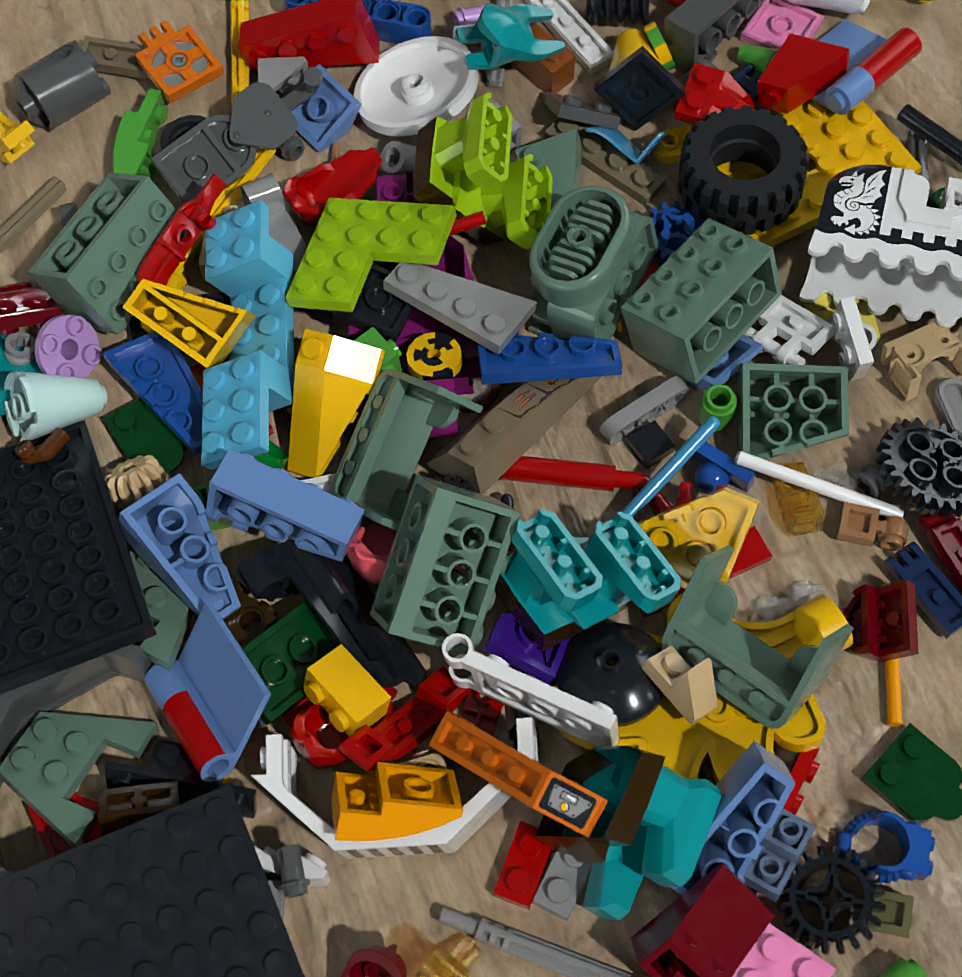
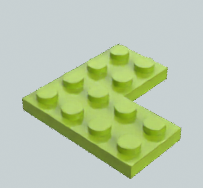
M329 198L285 297L289 307L353 312L373 261L438 265L457 216L454 205Z

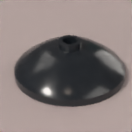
M618 622L593 625L569 640L556 673L558 689L590 704L593 701H598L607 705L614 711L613 714L617 715L618 727L631 725L650 715L664 698L663 692L641 668L647 659L661 652L662 648L653 637L635 626ZM609 659L618 661L614 666H609L605 662Z

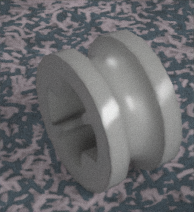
M22 331L9 334L5 340L4 356L6 360L17 366L30 364L35 359L36 340L34 337ZM17 346L24 347V351H17Z

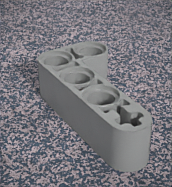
M271 173L241 186L244 206L259 200L269 206V236L293 253V271L298 270L307 245L285 208L283 194L274 175Z

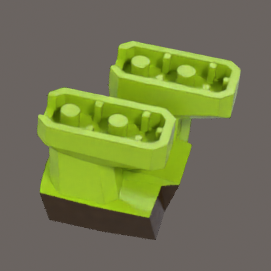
M488 92L471 100L468 115L453 122L435 117L418 130L414 169V197L423 204L454 205L457 214L456 219L483 211L487 224L464 231L483 245L505 240L506 229L507 237L512 242L524 249L531 248L551 212L553 176L547 165L538 169L530 163L533 161L532 154L509 163L513 122L509 107L506 104L499 108L495 107L488 101L492 97V93Z

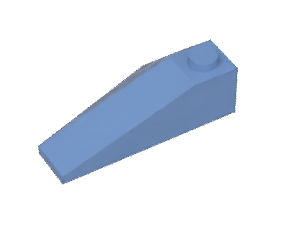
M179 473L121 511L118 522L125 539L135 552L198 617L204 604L212 603L222 620L238 610L241 604L228 569L223 564L217 547L218 542L214 532L210 529L205 515L206 510L203 502Z

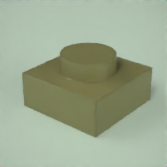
M885 891L884 896L875 898L874 901L884 903L886 911L872 913V915L882 921V926L878 928L869 924L868 929L874 932L909 938L914 896Z

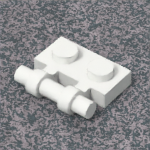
M781 295L760 316L759 324L763 328L757 331L750 327L744 334L761 343L763 346L761 353L766 351L776 357L777 363L804 365L805 359L797 355V353L802 349L813 356L834 335V325ZM777 335L787 341L783 346L773 340Z

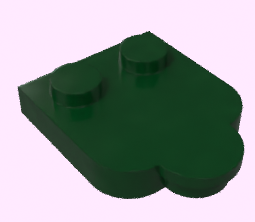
M141 398L103 418L126 459H134L138 455L143 457L153 455L160 466L163 467L165 473L173 472L181 466L184 460V451L188 448Z
M911 723L860 779L908 821H918L922 824L928 822L934 816L943 821H953L962 815V790L959 788L962 783L961 767Z

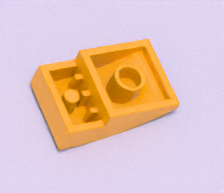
M377 762L374 776L344 772L335 773L331 807L334 836L337 841H380L401 838L426 832L462 817L463 807L454 770Z

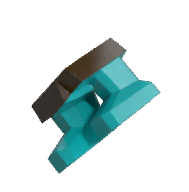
M541 509L536 517L525 522L521 519L517 521L511 537V541L516 549L512 554L508 555L507 567L504 573L499 575L495 586L497 595L510 613L513 614L516 621L538 647L545 651L625 610L633 603L647 614L665 606L672 601L680 590L681 578L635 519L629 514L618 512L613 520L604 524L600 521L597 522L589 537H573L555 513Z
M630 746L595 747L568 762L561 774L608 800L590 837L588 838L545 814L535 836L554 851L572 855L577 862H592L583 908L601 919L620 921L629 913L644 875L657 884L668 887H682L691 879L722 799L720 788L706 779H686L665 768L663 763L666 757Z

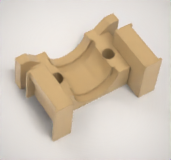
M935 321L883 344L880 361L883 365L890 363L887 378H890L905 397V401L917 397L922 379L921 371L928 363L938 357L946 358L962 376V343L958 339V331L951 333L949 331L950 328L939 326Z

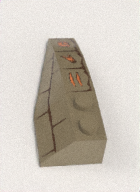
M602 376L526 382L504 400L471 420L459 432V435L450 440L427 462L428 467L444 476L451 474L453 479H455L456 475L462 476L464 481L467 479L471 483L476 493L483 495Z

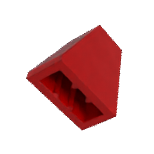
M790 33L758 80V106L788 114L814 98L848 72L850 49Z

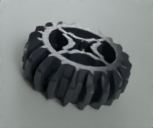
M822 845L817 847L819 858L812 859L808 850L803 851L802 855L806 864L801 866L797 863L794 871L797 873L795 876L791 875L787 882L791 885L790 888L784 887L780 895L783 898H788L789 901H784L777 905L779 912L792 913L783 919L784 926L788 928L798 924L797 928L793 931V938L798 941L808 934L805 946L809 950H813L818 940L821 941V952L824 955L829 954L831 943H836L839 955H844L846 949L843 942L850 940L855 950H859L861 946L856 936L861 933L865 939L871 941L874 937L871 931L866 928L868 923L878 928L882 926V921L872 915V913L886 911L884 903L874 901L875 898L885 895L884 887H871L880 879L878 872L864 875L870 866L869 861L863 859L855 866L856 852L850 850L845 858L841 859V848L837 845L833 846L832 857H827ZM828 869L822 885L815 888L807 887L802 889L808 878L819 871ZM841 871L850 874L860 883L864 890V898L855 897L854 894L844 892L841 889ZM834 886L838 899L842 897L843 901L834 902L829 915L825 902H820L819 899L829 897L830 891H832ZM799 901L807 902L809 905L818 907L821 910V930L805 921L800 912ZM856 910L862 911L852 925L845 929L834 931L837 919L842 913L855 912Z

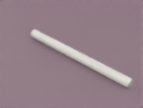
M740 450L736 454L734 460L736 465L841 502L880 509L879 515L884 517L898 516L903 518L904 508Z

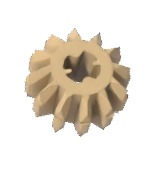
M138 455L134 459H127L125 462L117 464L116 468L109 470L105 477L111 499L118 509L129 507L167 482L163 467L160 466L153 455H146L144 457Z

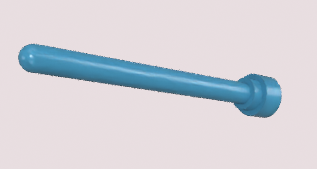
M715 416L707 418L621 512L635 518L720 426L719 419Z

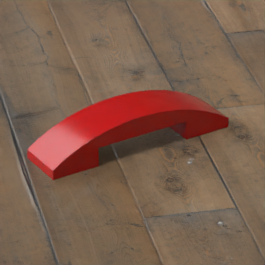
M442 666L418 685L417 695L375 728L372 729L366 724L340 744L339 750L367 772L376 770L377 762L393 763L429 737L435 731L446 709L453 712L469 693L470 688L456 686L451 679L449 670Z

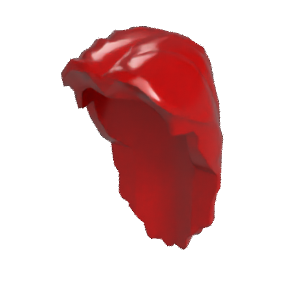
M372 147L365 151L348 150L342 157L334 159L331 163L319 164L303 175L290 178L285 183L282 194L304 223L309 226H317L329 198L360 199L375 184L383 159L380 158V153L375 152Z
M382 687L391 696L386 715L371 725L372 729L392 715L394 706L392 700L398 692L394 687ZM314 704L310 708L302 709L301 712L295 715L291 726L290 738L296 750L306 759L308 764L316 769H326L349 759L339 750L340 744L346 741L349 736L344 731L340 732L333 726L329 719V714L320 704Z

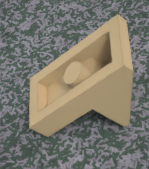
M671 645L647 659L641 667L690 725H693L718 707L710 658L691 668Z

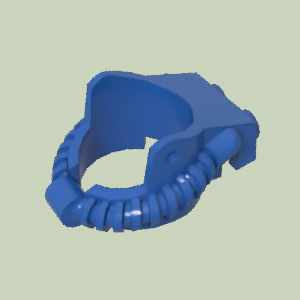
M872 810L868 811V813L863 812L860 816H855L854 820H850L848 825L844 827V832L837 833L836 845L841 848L842 859L845 858L850 850L856 852L855 849H851L852 837L862 827L869 825L879 826L896 835L901 848V856L895 866L875 864L869 866L868 870L864 873L866 875L871 872H878L880 879L876 882L877 884H882L883 882L888 884L891 881L896 882L899 878L908 881L915 879L923 881L928 875L931 876L933 861H929L930 851L933 852L935 837H931L932 830L922 828L918 821L905 822L897 814L888 811L882 812V810L874 812ZM857 853L856 860L854 862L855 866L861 861Z

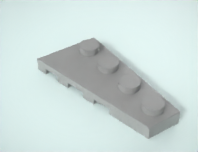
M399 263L384 279L383 283L384 290L498 355L536 311L537 305L536 301L421 264Z

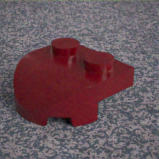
M29 282L0 286V334H13L18 332L20 327L32 325L33 328L39 329L51 318L61 315L60 306L41 286L32 287Z
M904 580L877 588L864 584L852 592L855 596L847 608L842 607L840 609L848 624L854 628L852 631L853 644L849 647L852 651L870 660L880 662L919 654L914 583Z

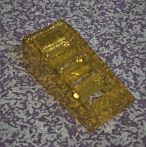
M804 462L782 465L808 474ZM771 477L788 535L797 536L820 532L823 529L826 514L817 493ZM803 491V492H800V493L788 494V493H791V492ZM806 504L804 506L794 507L795 505Z

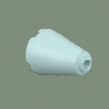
M15 371L7 375L4 383V390H10L11 400L4 401L8 424L15 437L22 436L20 441L34 440L53 432L56 428L62 429L102 412L103 407L107 404L106 389L96 379Z

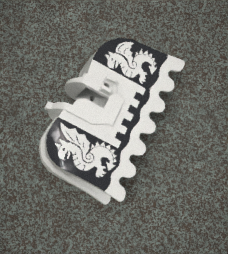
M862 165L836 174L827 184L818 223L808 247V253L812 255V259L799 300L805 303H814L818 301L821 294L829 293L833 296V303L837 307L840 299L854 296L855 300H865L867 310L874 315H882L886 313L889 306L896 305L901 309V315L905 320L917 321L924 312L930 311L934 313L939 326L944 328L954 326L957 319L962 318V179L949 177L939 209L926 206L930 188L929 181L924 176L914 174L915 169H901L885 165Z

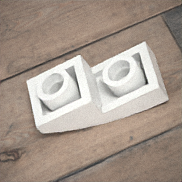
M268 846L263 851L255 847L265 875L281 881L275 850ZM308 852L304 857L301 856L305 878L309 879L311 883L308 886H327L331 880L328 871L324 870L327 864Z

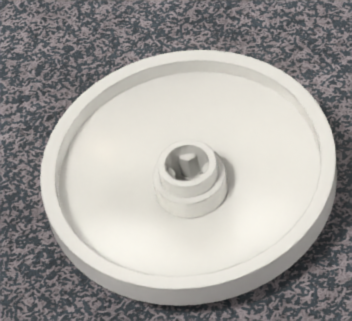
M439 36L415 38L384 51L379 55V63H370L364 69L354 89V97L362 104L358 111L362 121L373 131L388 136L417 135L418 130L435 117L450 121L467 106L477 89L479 80L478 70H468L464 62V56L472 53L462 43L451 38Z

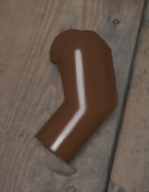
M56 428L42 444L34 446L30 440L21 441L15 448V454L20 457V462L27 465L49 461L66 445L70 437L64 430Z

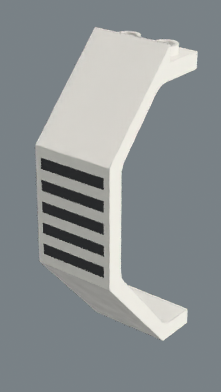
M516 718L517 750L538 762L537 732L533 719ZM282 734L266 735V746H262L260 749L261 768L266 770V774L251 775L334 851L347 859L455 853L512 797V795L489 782L463 806L462 817L443 826L423 833L380 841H337L334 836V828L299 798L297 792V750L295 746H291V742L288 739L283 740Z

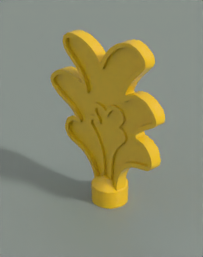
M680 594L671 602L667 611V626L683 594ZM822 594L799 606L792 613L773 621L751 623L731 619L790 660L801 647L805 645L819 646L825 637L848 624L837 605L830 598ZM648 633L662 648V637ZM852 633L850 634L842 651L852 646ZM609 659L606 663L609 666H614L618 661ZM717 692L718 707L693 725H690L664 695L659 706L650 715L631 725L618 727L619 741L616 746H630L665 756L663 766L686 779H698L704 763L708 760L712 775L717 784L753 741L773 755V741L791 752H807L821 746L825 736L826 723L814 693L788 723L775 729L762 725ZM556 728L565 738L579 746L590 750L597 747Z

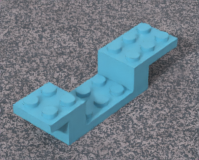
M261 200L214 218L216 220L215 226L210 230H206L205 280L230 297V306L248 310L256 315L231 350L230 361L203 370L201 466L210 471L220 466L229 449L238 453H247L253 457L269 452V412L293 404L294 307H289L285 298L293 281V253L269 236V206Z

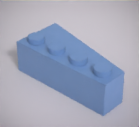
M229 449L210 481L205 515L207 520L216 523L220 517L233 521V528L247 532L249 526L263 530L267 539L277 542L287 540L288 538L295 540V544L299 549L342 562L360 527L365 509L358 507L349 499H340L325 492L316 484L300 481L290 476L283 469L272 468L258 462L247 453H238Z
M755 741L750 744L716 784L720 788L722 799L691 879L682 887L670 888L681 895L684 894L721 862L743 883L745 882L744 875L752 859L756 860L763 848L761 842L768 828H773L796 784L781 759Z

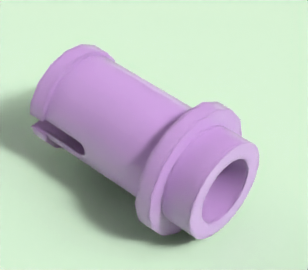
M486 3L467 9L458 7V10L453 12L454 26L476 24L480 12Z

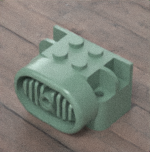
M602 186L580 187L561 197L548 215L532 244L529 254V264L532 272L530 279L534 288V293L530 300L537 302L536 311L531 315L533 320L528 328L529 332L537 335L540 332L554 334V337L561 340H570L572 336L611 339L619 321L623 317L621 306L628 297L636 292L659 249L653 219L630 211L629 206L621 195Z

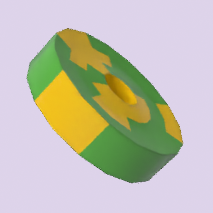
M655 21L645 25L643 29L661 65L668 71L675 68L674 60Z

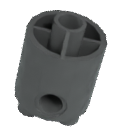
M76 40L68 42L15 74V80L18 85L15 100L20 110L28 120L51 131L111 94V89L102 77L99 78L95 70L99 65L93 54L89 50L83 52Z

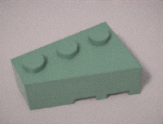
M577 128L515 150L517 159L532 154L533 161L530 162L538 169L546 165L549 167L553 176L551 210L561 197L574 189L580 188L583 147Z

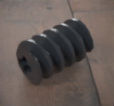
M586 0V22L589 15H592L594 24H598L601 15H604L607 25H610L613 17L617 16L619 25H623L626 16H629L631 25H635L638 16H641L645 26L648 24L650 0Z

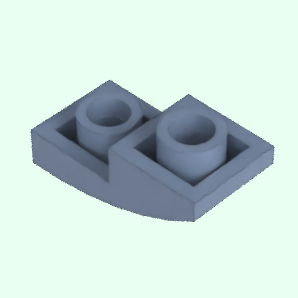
M782 809L773 828H768L761 842L763 848L757 859H752L744 875V884L777 902L816 826Z

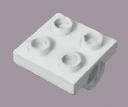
M850 296L840 299L829 323L834 325V335L831 338L833 341L838 340L841 353H838L840 366L848 367L850 381L864 378L874 363L871 351L876 345L877 333L870 324L862 322L855 297Z

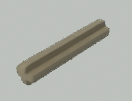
M55 176L52 177L0 227V252H4L67 191L62 180Z

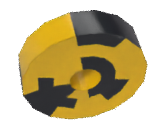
M432 332L417 337L407 350L406 356L409 372L413 377L424 381L453 379L459 373L462 366L460 345L453 337L445 333ZM438 357L436 360H431L430 358Z

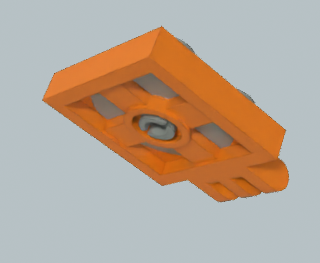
M165 20L160 23L164 33L161 34L157 27L154 26L149 29L153 39H150L145 32L138 35L145 49L135 54L137 63L155 86L162 91L169 104L224 74L223 66L190 25L175 32Z

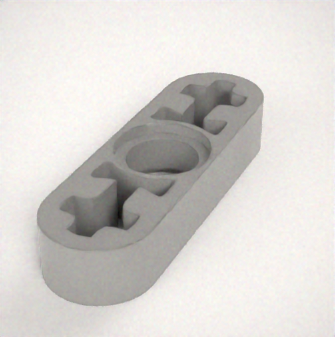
M674 376L610 416L601 425L599 431L610 445H615L680 404L688 396L690 389L679 376Z

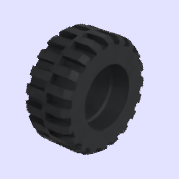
M732 106L723 108L721 113L714 111L705 116L704 121L699 120L694 124L683 140L678 173V190L682 195L681 200L686 208H692L691 214L699 221L702 219L706 221L710 218L736 231L743 232L745 235L754 234V230H760V232L770 230L773 227V223L778 226L786 221L788 215L795 212L799 205V200L802 199L809 166V155L807 154V146L802 137L799 138L800 133L792 124L790 126L787 125L785 118L778 114L775 117L767 109L760 108V111L752 110L751 106H742L741 109H734ZM745 161L761 167L768 175L753 180H741L722 173L717 167L727 162Z

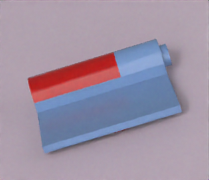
M846 19L843 20L819 41L850 49L848 72L825 91L810 100L837 114H847L921 53L922 42L920 37L909 28H901L887 40Z
M212 603L204 604L179 659L174 662L172 670L169 671L154 664L145 675L144 680L199 776L205 782L218 781L226 777L233 770L271 696L270 691Z

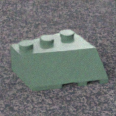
M742 363L736 375V442L738 451L740 450L766 460L849 435L848 367Z

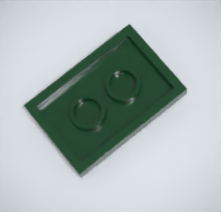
M306 600L242 648L271 693L260 716L266 725L306 695L303 684L307 668L340 645Z

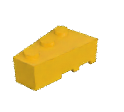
M145 279L140 281L122 307L207 369L224 362L256 317V315L248 310L226 305Z

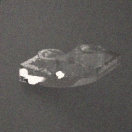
M800 580L787 585L781 599H778L776 595L770 594L758 596L756 599L751 600L747 610V621L761 623L782 618L818 595H823L825 591L824 584H813V582L808 580Z

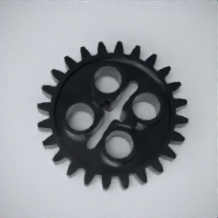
M916 417L912 424L907 419H904L900 425L894 423L890 430L887 429L875 450L879 453L875 458V462L881 464L877 472L878 474L888 476L883 484L896 488L893 493L894 497L905 496V506L910 505L912 502L917 504L918 513L927 508L933 518L936 517L939 511H941L945 519H949L953 513L957 517H961L962 441L958 439L959 431L955 430L950 434L947 432L946 424L943 423L937 428L932 419H929L924 425L919 417Z

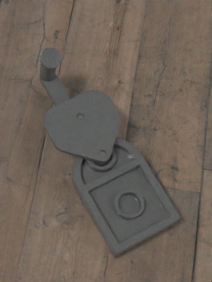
M316 67L308 68L303 75L305 82L282 99L266 83L256 82L249 85L234 97L232 115L221 114L206 118L151 158V163L183 203L195 199L212 174H216L227 184L223 189L224 191L248 173L254 164L257 148L275 150L294 136L297 122L291 111L317 93L319 85L323 80L321 70Z

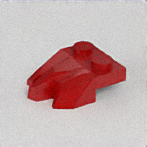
M694 63L685 85V95L678 102L674 119L694 125L699 120L704 121L705 116L714 111L721 113L722 109L733 106L734 109H741L742 106H751L752 110H756L754 108L756 103L728 72Z

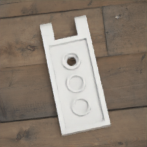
M455 633L444 640L442 652L446 663L449 665L451 679L456 686L471 688L597 747L617 745L619 741L617 715H614V711L607 705L598 701H593L590 704L508 667L509 664L504 659L494 654H489L487 657L474 651L470 638L464 634ZM456 644H464L469 648L467 654H460L454 658L450 657L448 652ZM456 669H465L470 671L472 675L462 679L455 675Z

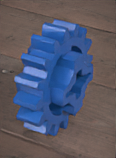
M675 201L674 206L671 208L663 202L661 211L651 208L649 217L653 219L654 227L658 231L657 236L659 237L657 239L659 249L653 259L659 258V266L661 267L670 255L705 220L699 221L691 214V209L686 207L685 209L680 208L679 201Z

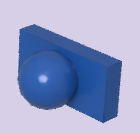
M706 441L692 455V458L702 463L694 474V481L697 488L705 494L714 492L715 488L719 485L727 487L729 481L745 492H748L754 483V471L734 464L735 459Z

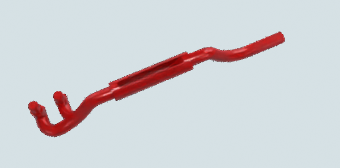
M521 456L501 476V480L611 492L614 491V487L640 491L651 480L650 477L642 473L616 470V465ZM681 482L679 484L675 507L692 501L693 486L690 482ZM719 485L715 488L714 491L722 489L726 486ZM661 491L648 503L656 514L675 508Z

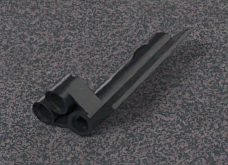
M287 539L285 543L251 555L238 566V574L255 599H267L268 602H273L275 599L284 598L292 593L297 595L300 592L339 644H342L381 687H394L402 682L418 687L423 682L427 671L404 637L387 633L370 615L375 594L366 581L351 567L347 555H345L342 562L299 549L295 544V540ZM337 612L339 613V615L341 616V618L343 619V621L345 622V624L347 625V627L349 628V630L351 631V633L353 634L361 648L358 646V644L356 643V641L354 640V638L352 637V635L350 634V632L338 616Z

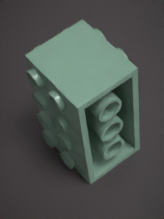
M108 172L31 267L28 274L68 315L83 317L94 330L118 334L128 326L132 314L122 307L138 286L137 272L177 210L149 176ZM185 230L180 233V240L185 237Z
M708 218L698 229L693 231L691 236L670 255L668 260L655 273L651 274L647 281L632 296L628 297L621 306L634 352L697 384L781 296L782 291L773 247Z

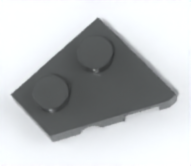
M546 91L543 103L557 117L618 129L621 117L612 110L613 106L607 103L594 101V104H591L572 95H561L551 91Z

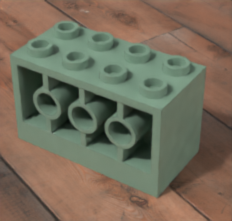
M416 474L370 615L389 634L442 648L443 642L448 636L461 633L470 638L473 648L478 646L483 637L484 627L482 624L486 612L493 607L495 602V586L498 577L504 573L507 567V551L515 525L519 520L520 512L498 499ZM456 644L450 650L467 654L469 648L464 644Z

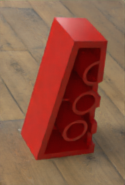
M320 0L241 22L238 49L251 71L258 70V58L303 56L307 59L308 67H316L318 64L321 66L379 63L380 37L362 0Z

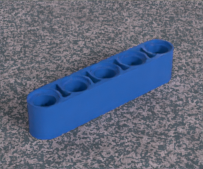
M283 0L285 10L320 1ZM362 0L380 37V41L400 44L415 38L432 36L431 13L426 7L395 0Z

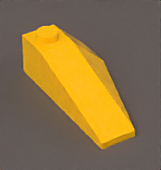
M309 329L304 330L295 365L287 471L311 478L323 475L341 444V435L349 422L354 423L359 414L356 410L365 395H370L379 376L385 350Z

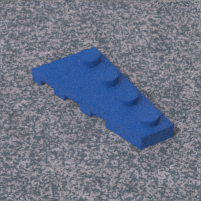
M518 331L499 355L477 343L482 385L622 375V360L617 340L572 336L570 340H561L554 337V334L540 332L539 337L519 335Z

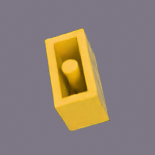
M342 644L306 670L303 684L305 694L312 703L322 706L329 714L331 723L338 731H344L351 737L366 724L370 727L386 715L391 696Z

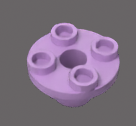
M64 314L51 318L42 326L35 342L36 361L44 374L86 378L102 359V350L99 347L97 334L90 323L81 316Z

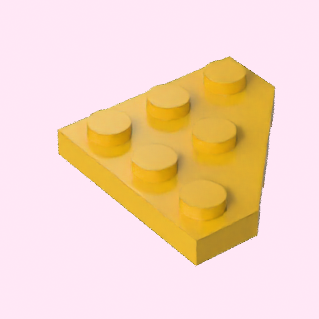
M724 487L640 521L638 524L680 576V587L684 589L687 588L702 557L728 545L735 550L719 579L727 584L760 501Z

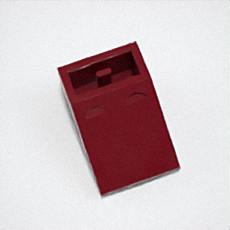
M721 862L635 933L631 940L638 965L651 977H732L775 915Z

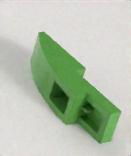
M149 88L138 113L125 110L115 139L113 152L114 173L149 176V178L154 175L156 168L151 163V158L153 157L151 149L154 147L156 133L160 124H164L168 116V106L165 105L162 91Z

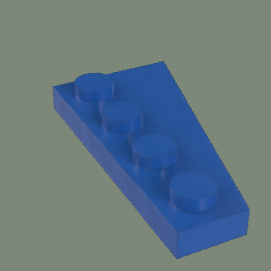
M154 331L103 352L105 361L194 455L202 452L203 392L179 348Z

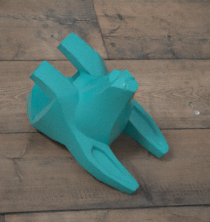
M486 3L480 12L475 26L458 27L455 30L459 43L482 42L485 50L484 52L466 54L464 56V62L468 70L490 69L494 71L503 64L512 61L533 62L545 60L562 52L565 48L564 41L536 39L530 27L531 23L551 20L554 16L553 11L532 4H517L505 8L500 5Z

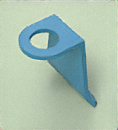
M597 125L584 129L585 132H594L603 136L636 164L645 161L665 136L664 132L659 133L645 150L641 152L618 129Z

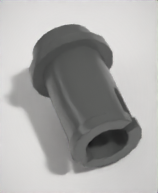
M293 136L278 147L281 150L282 156L285 159L291 160L300 158L305 150L303 141L298 136Z
M298 844L284 846L281 849L275 850L282 881L279 891L284 892L285 898L307 894V886L311 884L310 880L305 878L300 852L301 847Z

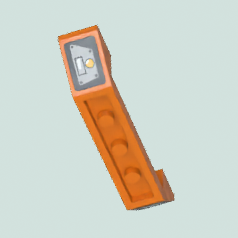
M448 709L444 712L429 741V746L533 809L588 838L608 802L607 799L556 773L477 728L475 724Z

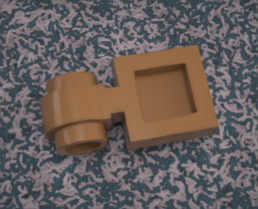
M844 502L836 539L872 547L875 536H877L883 549L899 551L907 542L909 528L906 525V521L901 517L888 516L883 521H879L880 509Z

